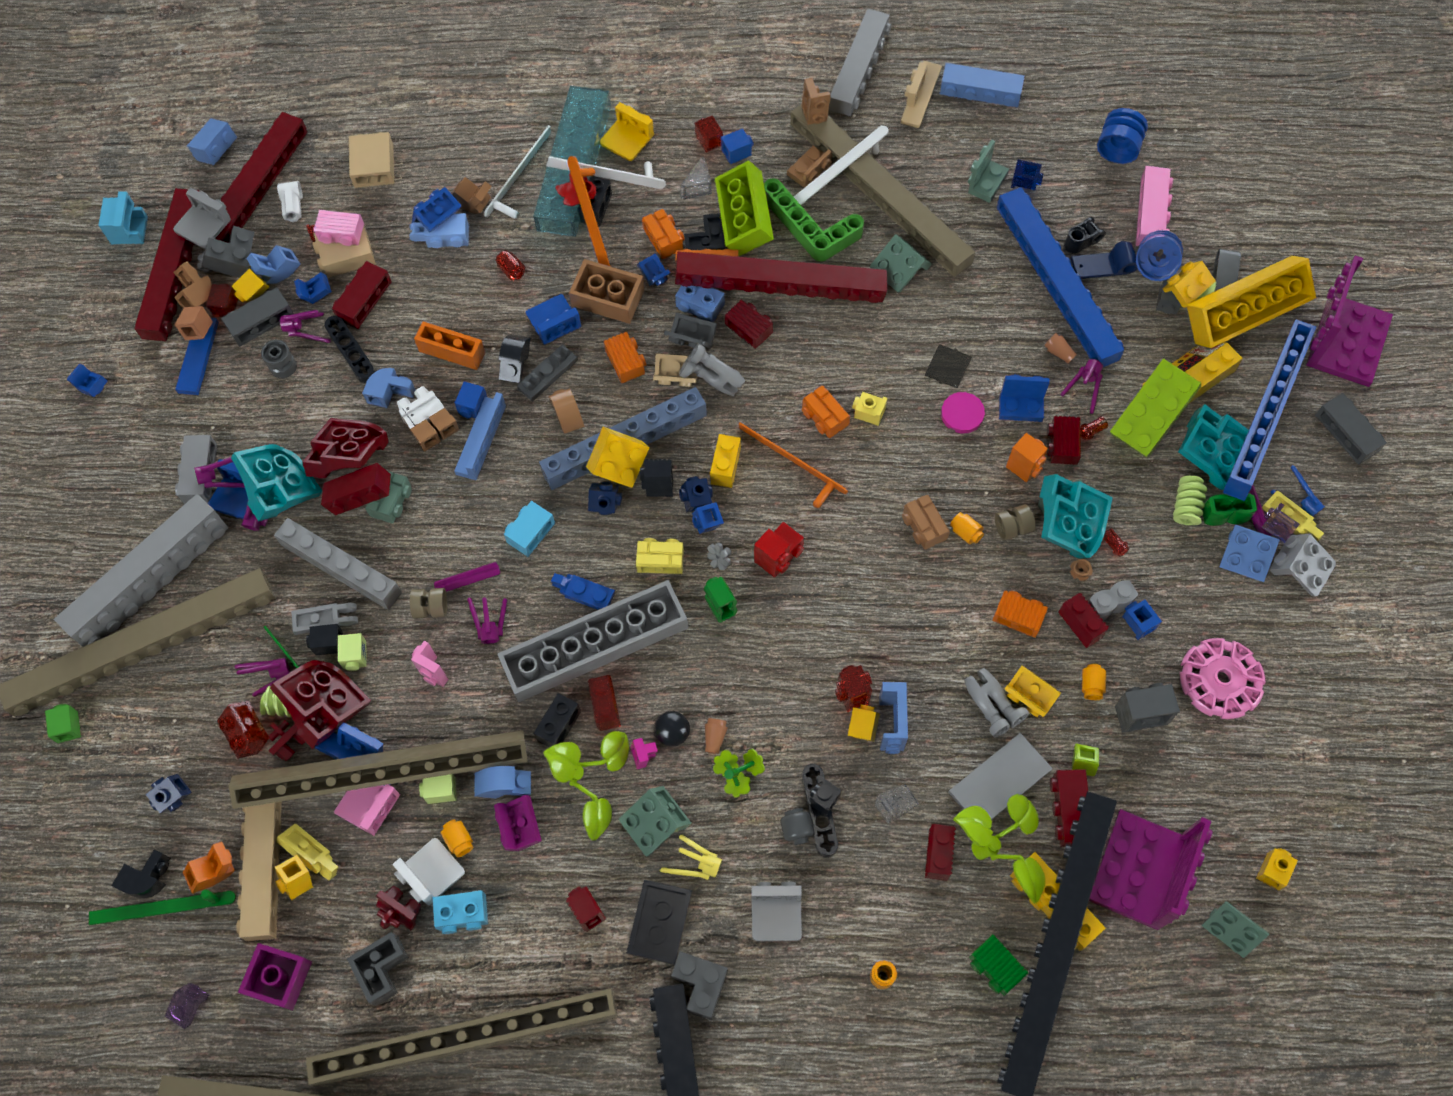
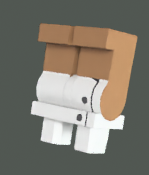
M422 386L414 392L417 400L410 403L406 397L397 401L402 420L425 452L441 442L438 434L444 440L459 431V427L454 417L448 413L432 390L429 392Z

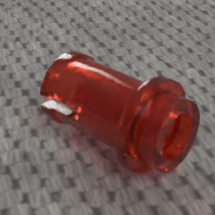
M1100 416L1088 424H1082L1080 428L1081 438L1090 440L1095 434L1107 429V421L1101 424L1105 418Z
M1113 528L1105 531L1103 540L1112 548L1113 554L1119 557L1125 555L1130 549L1127 541L1124 542L1115 533Z

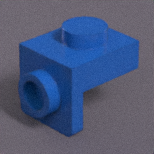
M656 253L637 264L649 286L654 283L659 286L668 280L666 276L670 274L669 269L665 270Z
M322 272L306 283L300 279L294 281L298 297L311 304L331 293L327 275Z
M79 364L67 377V381L76 389L92 397L99 394L108 382L102 375L91 372L82 364Z

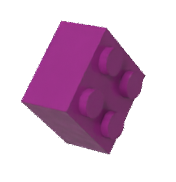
M258 943L238 993L293 1011L312 961Z

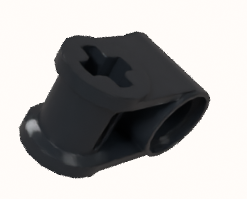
M1089 217L1069 230L1064 248L1069 253H1079L1102 240L1106 232L1103 229L1100 230L1094 223L1093 217Z

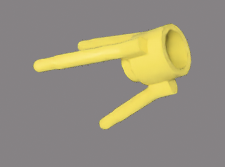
M679 835L682 841L704 854L700 856L686 849L679 848L680 853L700 861L698 869L702 870V872L672 868H661L660 872L701 877L706 880L710 876L716 878L722 859L718 858L717 854L709 852L684 835Z

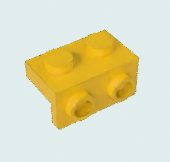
M1190 261L1181 267L1182 271L1167 280L1168 284L1163 288L1164 292L1172 291L1183 308H1186L1187 304L1195 301L1215 282L1214 277L1203 261L1194 263Z
M1023 665L1004 688L1008 692L1007 697L1016 703H1019V701L1023 702L1028 706L1026 708L1028 712L1035 717L1039 715L1044 717L1061 695L1060 691Z

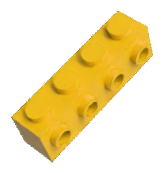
M1034 852L1030 857L1041 866L1045 875V887L1037 903L1034 904L1031 899L1029 901L1038 911L1042 910L1048 916L1047 918H1050L1053 908L1048 907L1052 892L1057 894L1060 884L1055 883L1057 875ZM1013 871L1010 875L1013 878L1012 883L1022 892L1023 888ZM1088 908L1086 909L1075 947L1079 951L1083 950L1106 929Z

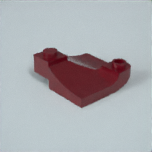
M330 418L310 442L312 450L302 461L305 474L308 477L327 478L334 470L362 468L375 450H384L389 443L387 432L380 426L366 421Z
M312 660L301 665L275 681L270 687L291 715L298 729L296 733L312 749L330 738L343 722L346 723L371 702L369 697L340 668L332 663Z

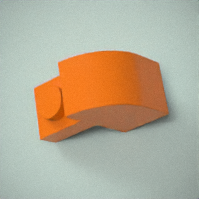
M223 842L212 845L207 856L189 861L183 871V875L191 893L210 888L227 879L235 871L232 865L231 853L228 849H225Z

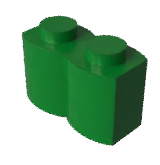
M1222 494L1210 497L1202 509L1204 523L1211 526L1223 525L1226 522L1235 525L1247 523L1257 511L1254 495L1248 494L1245 501Z
M723 577L709 579L704 587V592L706 593L704 598L717 621L721 623L736 615L737 600Z

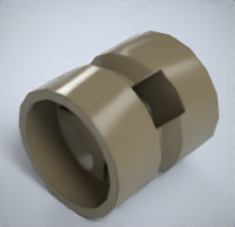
M1027 504L1014 507L1012 512L1004 510L995 513V525L1003 541L1017 537L1018 533L1025 535L1034 532L1036 529L1033 513Z
M432 588L429 592L426 589L411 590L410 610L413 619L427 618L429 614L432 618L447 616L448 603L445 588Z

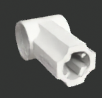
M294 181L278 184L277 189L282 204L284 220L290 222L298 221L302 217L300 199L303 198L300 182Z

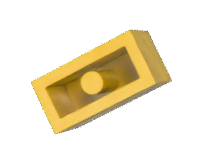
M719 434L710 471L712 485L733 487L741 451L740 437Z

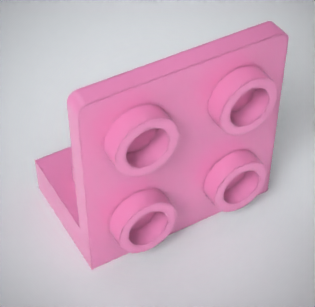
M389 784L350 790L345 793L334 813L375 836L400 794Z

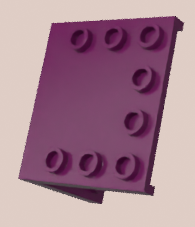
M1355 255L1350 263H1345L1341 275L1337 276L1334 286H1331L1327 293L1325 308L1316 335L1309 348L1311 351L1306 366L1370 387L1376 373L1393 314L1346 298L1353 275L1363 261L1362 257Z
M1120 809L1097 870L1089 901L1155 930H1160L1167 924H1171L1173 920L1178 919L1181 915H1185L1189 906V901L1186 900L1188 892L1193 891L1197 882V877L1194 876L1196 868L1201 867L1205 857V853H1202L1203 846L1209 843L1213 830L1209 829L1212 821L1201 817L1186 831L1179 834Z

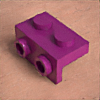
M529 795L521 796L506 804H494L495 819L501 833L500 840L505 850L519 852L542 842Z

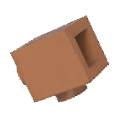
M203 306L184 307L175 326L185 340L204 339L213 321Z

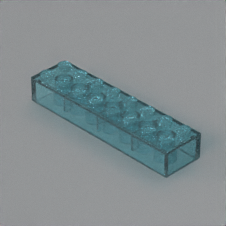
M570 85L550 157L568 160L570 156H575L580 163L596 164L601 146L600 140L603 137L611 108L609 91ZM547 167L533 216L536 231L576 237L580 224L579 205H564V198L556 191V186L570 182V171Z

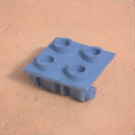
M1234 525L1233 531L1229 533V542L1219 567L1264 582L1280 539Z

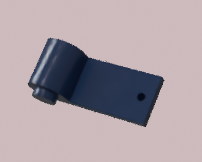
M1126 241L1118 242L1110 253L1071 256L1070 258L1075 273H1078L1081 279L1127 275L1138 269L1133 245Z

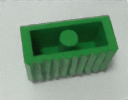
M995 935L990 936L969 956L972 960L970 963L971 967L979 975L983 973L990 980L988 985L996 994L1001 992L1005 996L1028 974V971L1025 970Z

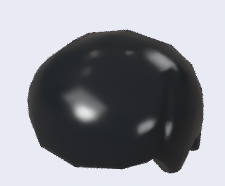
M666 711L658 716L654 723V736L665 746L676 747L684 743L690 734L688 720L683 714L676 711Z

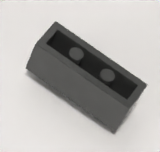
M276 287L257 299L249 301L239 309L228 313L221 319L240 347L278 326L282 315H293L294 313Z
M1344 393L1322 405L1315 415L1358 465L1379 453L1387 443L1382 434L1375 430L1367 417L1360 413L1352 400L1347 398Z

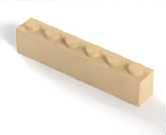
M282 801L243 807L245 822H242L241 833L244 837V846L240 848L243 870L239 872V883L242 885L241 895L238 896V908L241 911L236 929L239 938L246 941L276 939L278 887L275 881L278 880L275 867L279 865L280 845L276 840L277 836L281 833Z

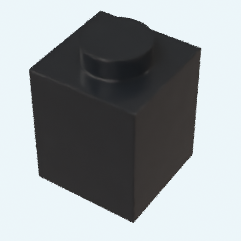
M338 624L310 626V635L306 636L307 647L311 649L315 656L337 654L338 635H343V631Z

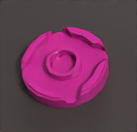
M957 392L950 395L944 401L941 409V419L945 426L960 434L977 430L983 422L985 415L984 405L981 400L967 392Z

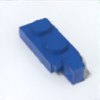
M554 573L551 580L552 586L560 588L559 592L565 598L597 610L609 606L615 595V590L576 575L568 574L565 577Z

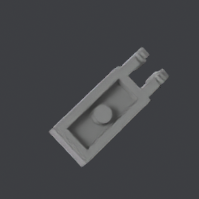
M351 602L338 605L334 603L291 611L293 633L295 635L310 633V626L338 624L341 627L356 625L358 623L357 616L340 617L339 613L354 612L357 610V605Z

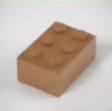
M584 259L569 291L571 307L630 324L645 290L643 276Z

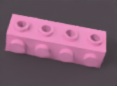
M1145 166L1140 183L1136 246H1139L1142 239L1150 232L1157 230L1169 231V229H1166V225L1169 224L1171 216L1168 207H1170L1172 200L1169 190L1172 188L1173 178L1170 177V169Z

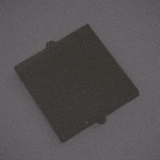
M939 344L925 376L939 381L940 384L945 383L958 389L972 356L961 353L956 348L951 349Z

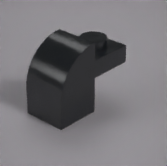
M509 334L504 338L499 353V360H501L499 380L515 383L522 381L524 361L529 358L530 337Z
M154 849L141 871L124 864L111 886L135 898L152 897L159 893L166 885L158 879L167 871L171 858Z

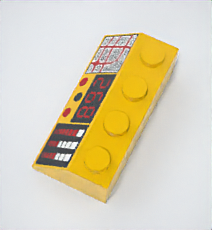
M1223 342L1213 348L1198 345L1172 364L1201 382L1200 389L1189 402L1191 403L1235 372L1243 358L1229 343Z

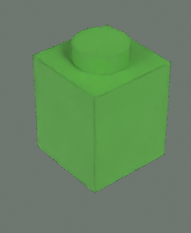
M59 704L54 706V709L45 711L48 738L56 743H61L81 737L78 711L67 704Z

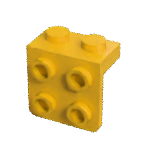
M619 102L615 107L617 121L601 138L600 145L628 161H633L654 136L653 120L648 115L641 114L631 106H626Z

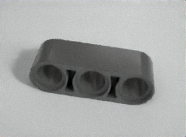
M1218 249L1213 270V277L1216 282L1215 291L1238 281L1241 252Z

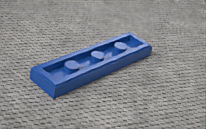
M211 318L213 322L204 339L189 340L175 389L177 393L199 395L219 324L217 318Z

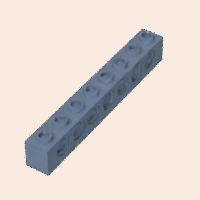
M694 387L609 429L642 440L647 445L707 416L706 403L698 389ZM600 433L539 461L542 474L551 490L590 472L586 465Z

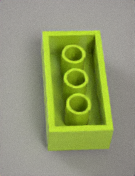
M748 160L716 177L715 184L726 247L731 250H738V256H741L774 240L762 171Z
M1163 358L1110 430V433L1148 459L1198 392L1201 382Z

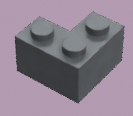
M233 226L228 243L208 238L201 267L240 278L248 268L249 262L246 258L251 253L254 231Z
M390 932L347 958L369 1004L376 1007L398 994L387 971L407 960L409 956L399 937Z
M680 951L671 977L675 981L694 987L687 1007L688 1013L712 1021L728 968Z

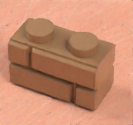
M929 495L922 496L904 506L903 521L907 526L910 525L914 531L913 538L918 545L921 544L926 550L948 539L950 531Z

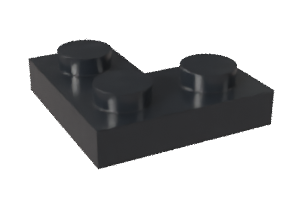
M720 213L703 215L704 232L684 234L686 249H727Z

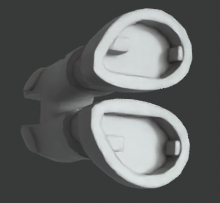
M699 343L694 347L691 355L689 354L679 372V376L682 378H687L691 373H696V376L704 379L713 388L733 397L738 391L737 387H741L745 382V379L737 370L726 365L711 353L708 354L705 351V347Z
M985 668L977 672L981 682L984 684L980 687L971 675L964 679L972 699L983 712L987 721L991 722L989 731L993 737L1006 733L1010 726L1011 728L1016 727L1029 716L1030 713L1026 708L1015 709L1012 707V702L1007 698L999 682ZM989 697L993 699V701L996 703L1001 713L1004 714L1006 719L1001 718L998 710L994 707Z

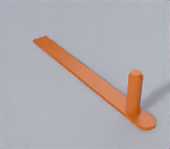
M570 156L567 163L598 263L610 266L583 177L594 176L595 170L593 168L580 169L577 158Z
M739 422V429L827 483L813 501L814 507L820 508L834 488L843 494L848 493V490L842 485Z

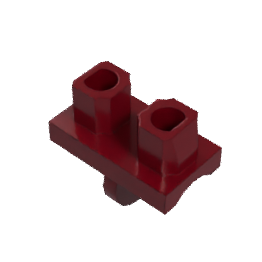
M286 720L279 726L272 722L269 726L274 731L268 738L271 741H274L279 735L281 738L268 751L273 756L277 755L287 762L295 754L287 743L292 738H295L301 745L305 741L296 733L298 729L295 724L285 733L283 731L290 725Z
M394 885L386 892L382 890L376 895V898H378L376 907L380 909L377 912V916L382 918L380 927L387 929L392 925L397 929L402 924L411 931L416 926V917L421 911V904L415 899H410L405 906L400 904L399 901L403 898V892Z

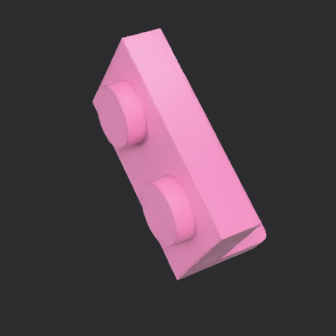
M424 641L421 646L419 645L415 648L411 660L418 672L424 676L423 679L432 686L438 684L444 687L448 678L441 666L435 663L437 656L430 644Z

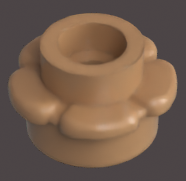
M1078 559L1070 565V574L1075 579L1078 578L1080 581H1085L1092 575V566L1085 559Z

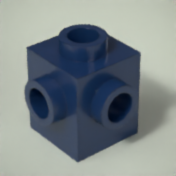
M699 476L686 479L681 489H679V497L681 502H684L686 513L693 512L698 507L712 503L713 490L711 485H708L707 478L700 479Z
M609 481L592 483L589 488L588 511L599 512L601 515L615 513L617 507L621 506L622 493L618 492L619 485Z
M175 774L155 781L151 785L153 789L146 793V796L154 810L159 813L169 810L172 813L183 805L182 800L192 792L179 774Z

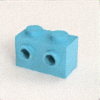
M482 890L433 897L434 927L438 931H442V934L456 933L457 928L465 927L467 930H479L482 928L481 925L488 924L486 894Z

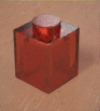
M713 115L695 122V136L705 153L721 147L723 132Z
M228 284L211 285L206 306L213 317H224L228 313L235 311L238 298L234 295L236 291L232 286Z

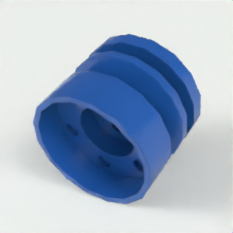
M1129 108L1112 110L1108 113L1102 128L1103 130L1097 143L1098 152L1106 160L1114 163L1126 164L1136 160L1148 129V122L1145 117L1138 111Z
M1157 230L1146 235L1142 239L1136 255V265L1139 272L1152 281H1163L1171 278L1181 266L1183 256L1181 240L1176 234L1168 230ZM1159 249L1163 250L1161 257L1157 256Z

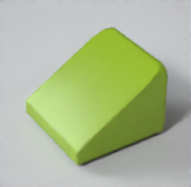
M1075 743L1072 770L1086 769V775L1095 776L1099 766V748Z

